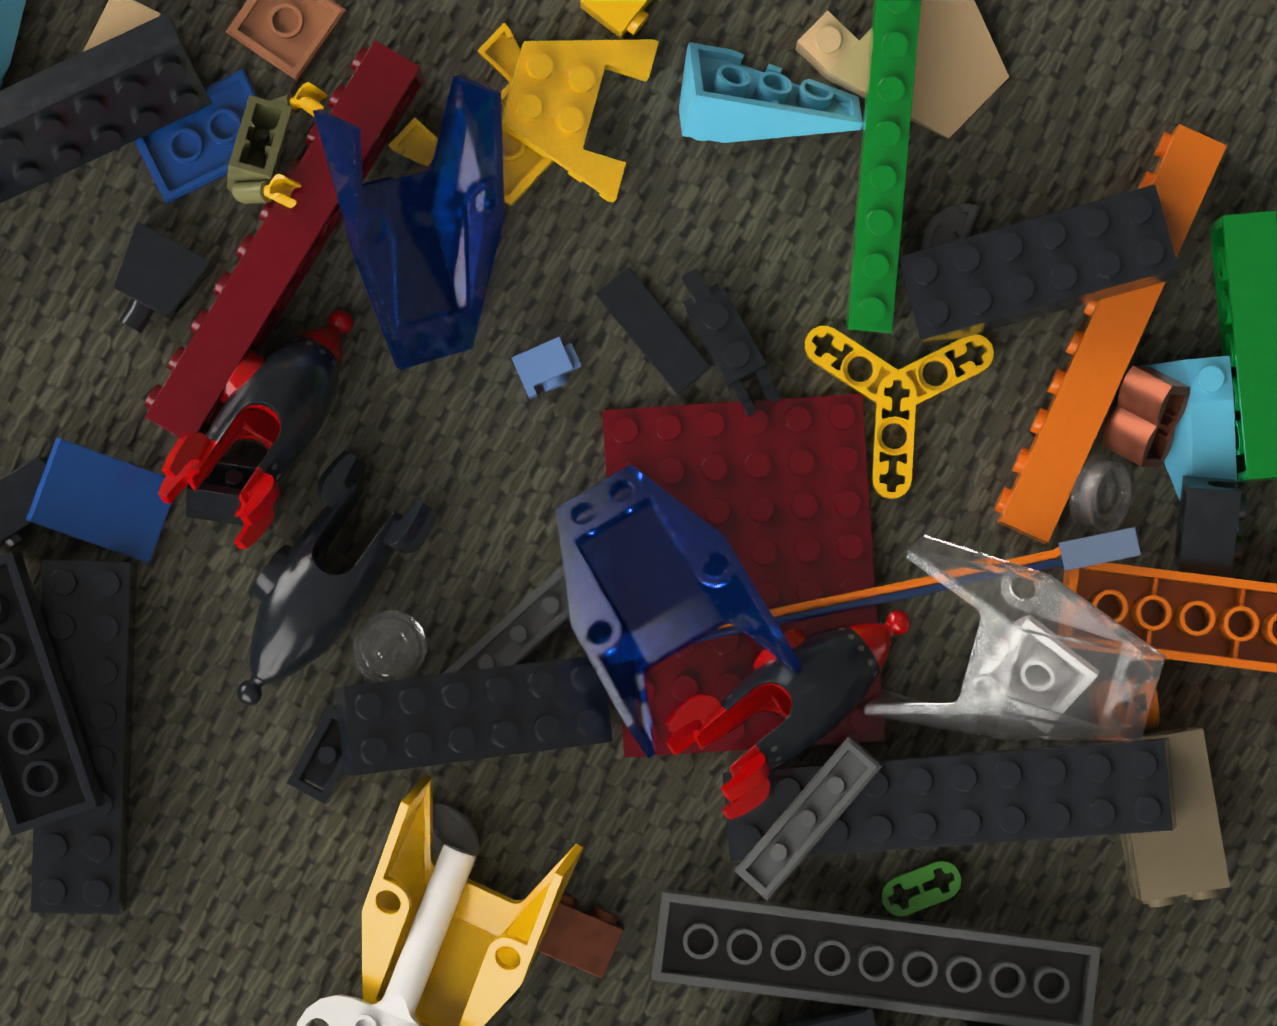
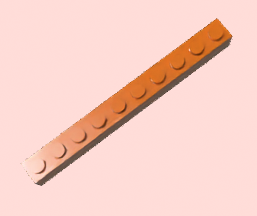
M1181 124L1176 126L1171 134L1164 131L1154 151V155L1160 158L1154 173L1145 172L1138 187L1140 189L1156 185L1176 258L1227 145ZM1165 282L1085 304L1083 313L1089 315L1083 331L1077 328L1074 330L1065 349V352L1071 355L1065 371L1057 368L1047 392L1054 394L1048 409L1045 410L1040 407L1031 424L1029 431L1036 435L1030 449L1022 447L1013 464L1012 471L1018 473L1012 489L1004 486L995 504L994 510L1000 513L997 523L1043 544L1049 543Z

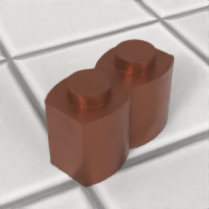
M1132 366L1120 382L1118 406L1104 423L1102 446L1141 467L1159 468L1170 451L1175 427L1187 407L1190 387L1151 367Z

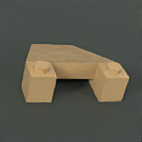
M921 0L911 121L949 139L1009 78V75L975 0ZM827 10L797 41L795 50L826 80L865 98L871 29L858 40Z

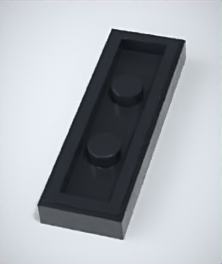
M629 267L595 293V296L677 395L711 368Z

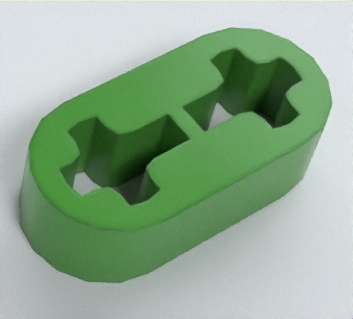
M944 860L932 861L887 880L881 889V902L885 909L893 915H910L955 896L961 886V876L958 869L950 862ZM941 868L945 874L952 873L953 879L947 882V891L941 892L938 887L924 890L922 884L935 878L933 872L935 869ZM900 884L904 890L915 886L919 889V893L907 898L908 906L905 908H901L898 903L890 904L888 897L894 894L893 886Z

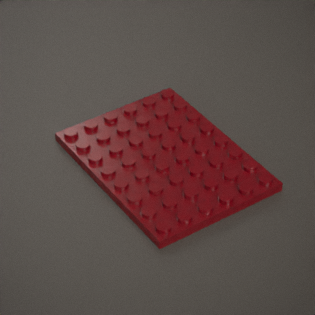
M862 394L780 399L774 403H771L770 400H755L757 412L749 417L740 402L602 410L616 636L669 624L673 628H683L875 587ZM876 605L682 645L677 648L676 653L619 664L624 758L674 755L666 743L673 732H670L664 723L674 710L696 694H707L721 702L738 684L755 671L753 669L754 661L780 635L792 629H800L808 637L814 633L844 625L877 623ZM881 671L861 703L837 727L811 746L842 744L850 736L857 743L885 741ZM762 712L754 715L703 750L695 742L679 754L750 750L783 723L784 720L776 714Z

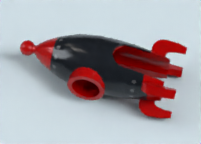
M334 311L328 319L329 327L310 330L295 336L269 351L265 356L255 351H250L242 359L223 390L220 401L224 406L214 419L207 434L194 432L183 435L177 440L168 454L162 468L166 477L158 491V495L164 503L172 504L188 484H190L195 492L236 442H254L265 448L268 452L239 494L238 499L241 505L236 510L235 516H240L244 525L234 543L239 549H248L260 539L274 519L273 505L280 493L277 483L287 474L320 431L335 401L342 369L343 352L340 335L347 334L354 325L352 315L348 311Z
M894 610L887 615L885 623L882 625L877 623L844 625L814 633L808 637L800 629H792L772 641L759 654L753 665L755 671L738 684L721 702L707 694H696L674 710L664 722L670 732H673L666 741L670 751L677 755L695 742L703 750L754 715L762 712L780 716L784 722L730 766L733 778L721 787L724 796L730 801L721 809L727 819L732 820L748 813L767 799L770 792V782L768 779L770 770L787 762L837 727L861 703L883 667L889 653L891 637L893 635L905 634L910 629L911 620L908 614L902 610Z

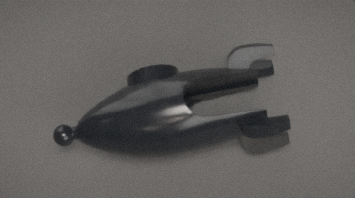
M346 450L332 461L318 481V495L327 506L310 523L293 547L287 544L283 545L272 556L253 587L252 594L261 603L251 638L249 657L251 678L242 682L237 689L238 699L245 705H255L261 700V688L265 684L283 680L329 650L352 624L382 577L394 550L396 549L404 554L418 550L424 544L436 521L438 512L419 499H416L405 515L394 510L355 566L346 573L334 575L327 565V551L365 490L356 483L367 464Z

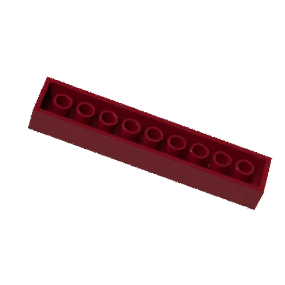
M374 40L369 49L363 46L359 50L350 68L355 73L347 86L339 84L328 102V107L332 108L324 123L317 121L310 130L305 140V144L309 148L301 161L295 158L285 171L284 176L301 184V188H295L290 198L297 200L296 205L288 208L274 200L265 204L259 215V219L263 220L262 225L255 236L249 233L241 243L236 253V256L241 259L232 274L226 271L219 279L213 291V294L218 297L208 311L203 308L197 315L190 329L195 334L186 349L180 346L172 356L167 366V369L172 372L163 386L156 384L148 395L144 406L149 410L144 417L178 438L194 432L207 434L214 419L224 406L220 399L234 370L250 351L260 352L424 83L425 79L418 65L378 41Z

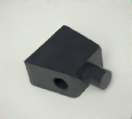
M137 222L114 285L116 290L131 298L119 321L140 333L143 332L154 311L172 321L210 275L215 265L146 225Z

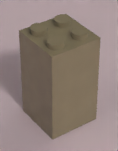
M1189 726L1104 741L1115 742L1169 737L1177 827L1173 831L1120 834L1130 895L1142 901L1143 904H1149V907L1175 904V896L1185 894L1186 897H1193V900L1219 897L1218 889L1230 887L1206 741L1202 728Z

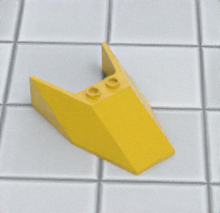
M426 774L423 775L400 803L362 909L363 1000L369 1003H378L385 995L437 863L433 855V778ZM575 844L531 893L522 900H514L469 878L467 879L416 1008V1017L420 1023L425 1026H484L524 982L584 847Z

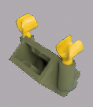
M307 82L299 88L296 95L290 93L272 100L249 95L229 161L227 174V189L232 192L233 197L238 202L258 204L269 203L274 200L288 208L296 205L297 200L290 198L295 188H301V184L284 175L277 174L285 148L290 116L298 114L300 108L313 117L318 116L324 109L320 101L325 99L328 94L312 83Z

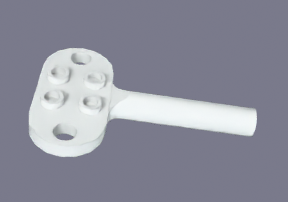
M448 844L443 845L391 980L381 1001L369 1003L360 998L342 994L321 998L306 1008L297 1022V1026H309L315 1018L323 1019L329 1026H425L417 1019L416 1008L476 856Z

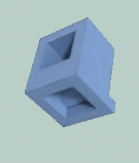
M560 337L512 357L530 400L538 397L535 388L543 385L545 392L563 386L569 382L567 374L582 367L572 343L563 346Z

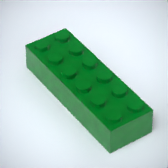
M1276 211L1223 215L1210 224L1209 228L1222 356H1230L1237 483L1277 479Z

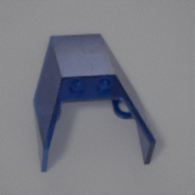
M453 76L432 162L427 167L367 183H363L360 127L322 109L314 110L313 113L353 255L396 368L402 370L473 349L504 221L501 92L465 76Z
M631 464L556 508L571 627L625 725L648 758L655 755L656 751L646 684L647 672L653 666L723 625L732 624L794 672L802 668L790 644L726 537Z

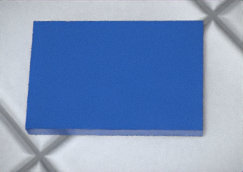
M244 69L206 87L212 105L135 140L167 205L228 174L229 161L249 95L258 97Z
M56 437L26 520L149 563L171 504L164 503L158 495L165 476Z

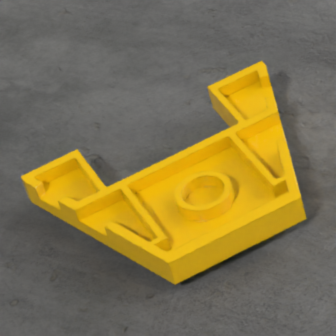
M505 23L493 33L477 52L509 84L449 147H446L414 117L388 146L393 152L513 206L554 161L549 157L544 158L500 127L521 50L510 28Z
M653 39L524 41L500 127L544 158L549 157L568 171L570 176L580 183L583 181L598 191L600 197L614 203L617 199L626 162L583 149L604 69L646 82L651 73L659 41Z

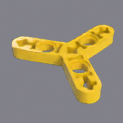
M818 326L812 329L804 342V351L809 360L876 404L872 486L877 494L886 499L901 497L906 494L911 486L916 405L983 372L990 366L994 357V350L990 341L977 334L961 338L899 370L830 326ZM826 334L830 335L833 338L831 346L841 353L844 345L853 349L843 359L840 370L831 366L837 358L830 353H824L822 357L814 353L817 346L812 340L815 336L822 339ZM971 342L975 348L982 346L985 349V353L980 357L982 364L976 366L973 361H968L959 366V369L964 374L956 377L954 365L945 356V353L953 351L954 359L967 352L965 344ZM856 357L867 359L872 366L871 377L864 382H857L848 374V364ZM929 362H939L946 368L947 379L942 385L931 386L924 380L923 368ZM893 381L901 382V389L908 390V397L902 398L899 404V412L908 411V420L897 416L882 418V409L888 412L892 411V398L885 396L884 390L891 388ZM897 424L904 429L906 441L902 447L892 449L883 443L881 435L887 425ZM880 452L889 456L906 454V463L896 462V474L904 477V483L896 485L895 492L887 491V484L880 483V475L887 474L889 469V460L880 462Z

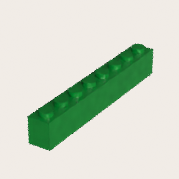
M874 0L846 320L848 330L892 333L921 0Z

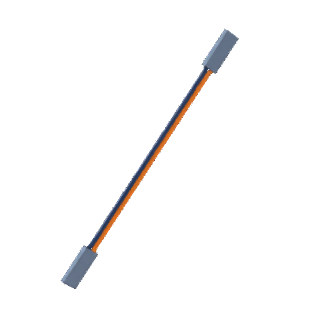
M1132 527L1060 542L1057 548L1050 551L683 628H673L671 624L598 639L596 644L598 654H602L604 667L676 653L677 648L682 645L1055 567L1064 568V571L1140 556L1141 552L1136 529Z

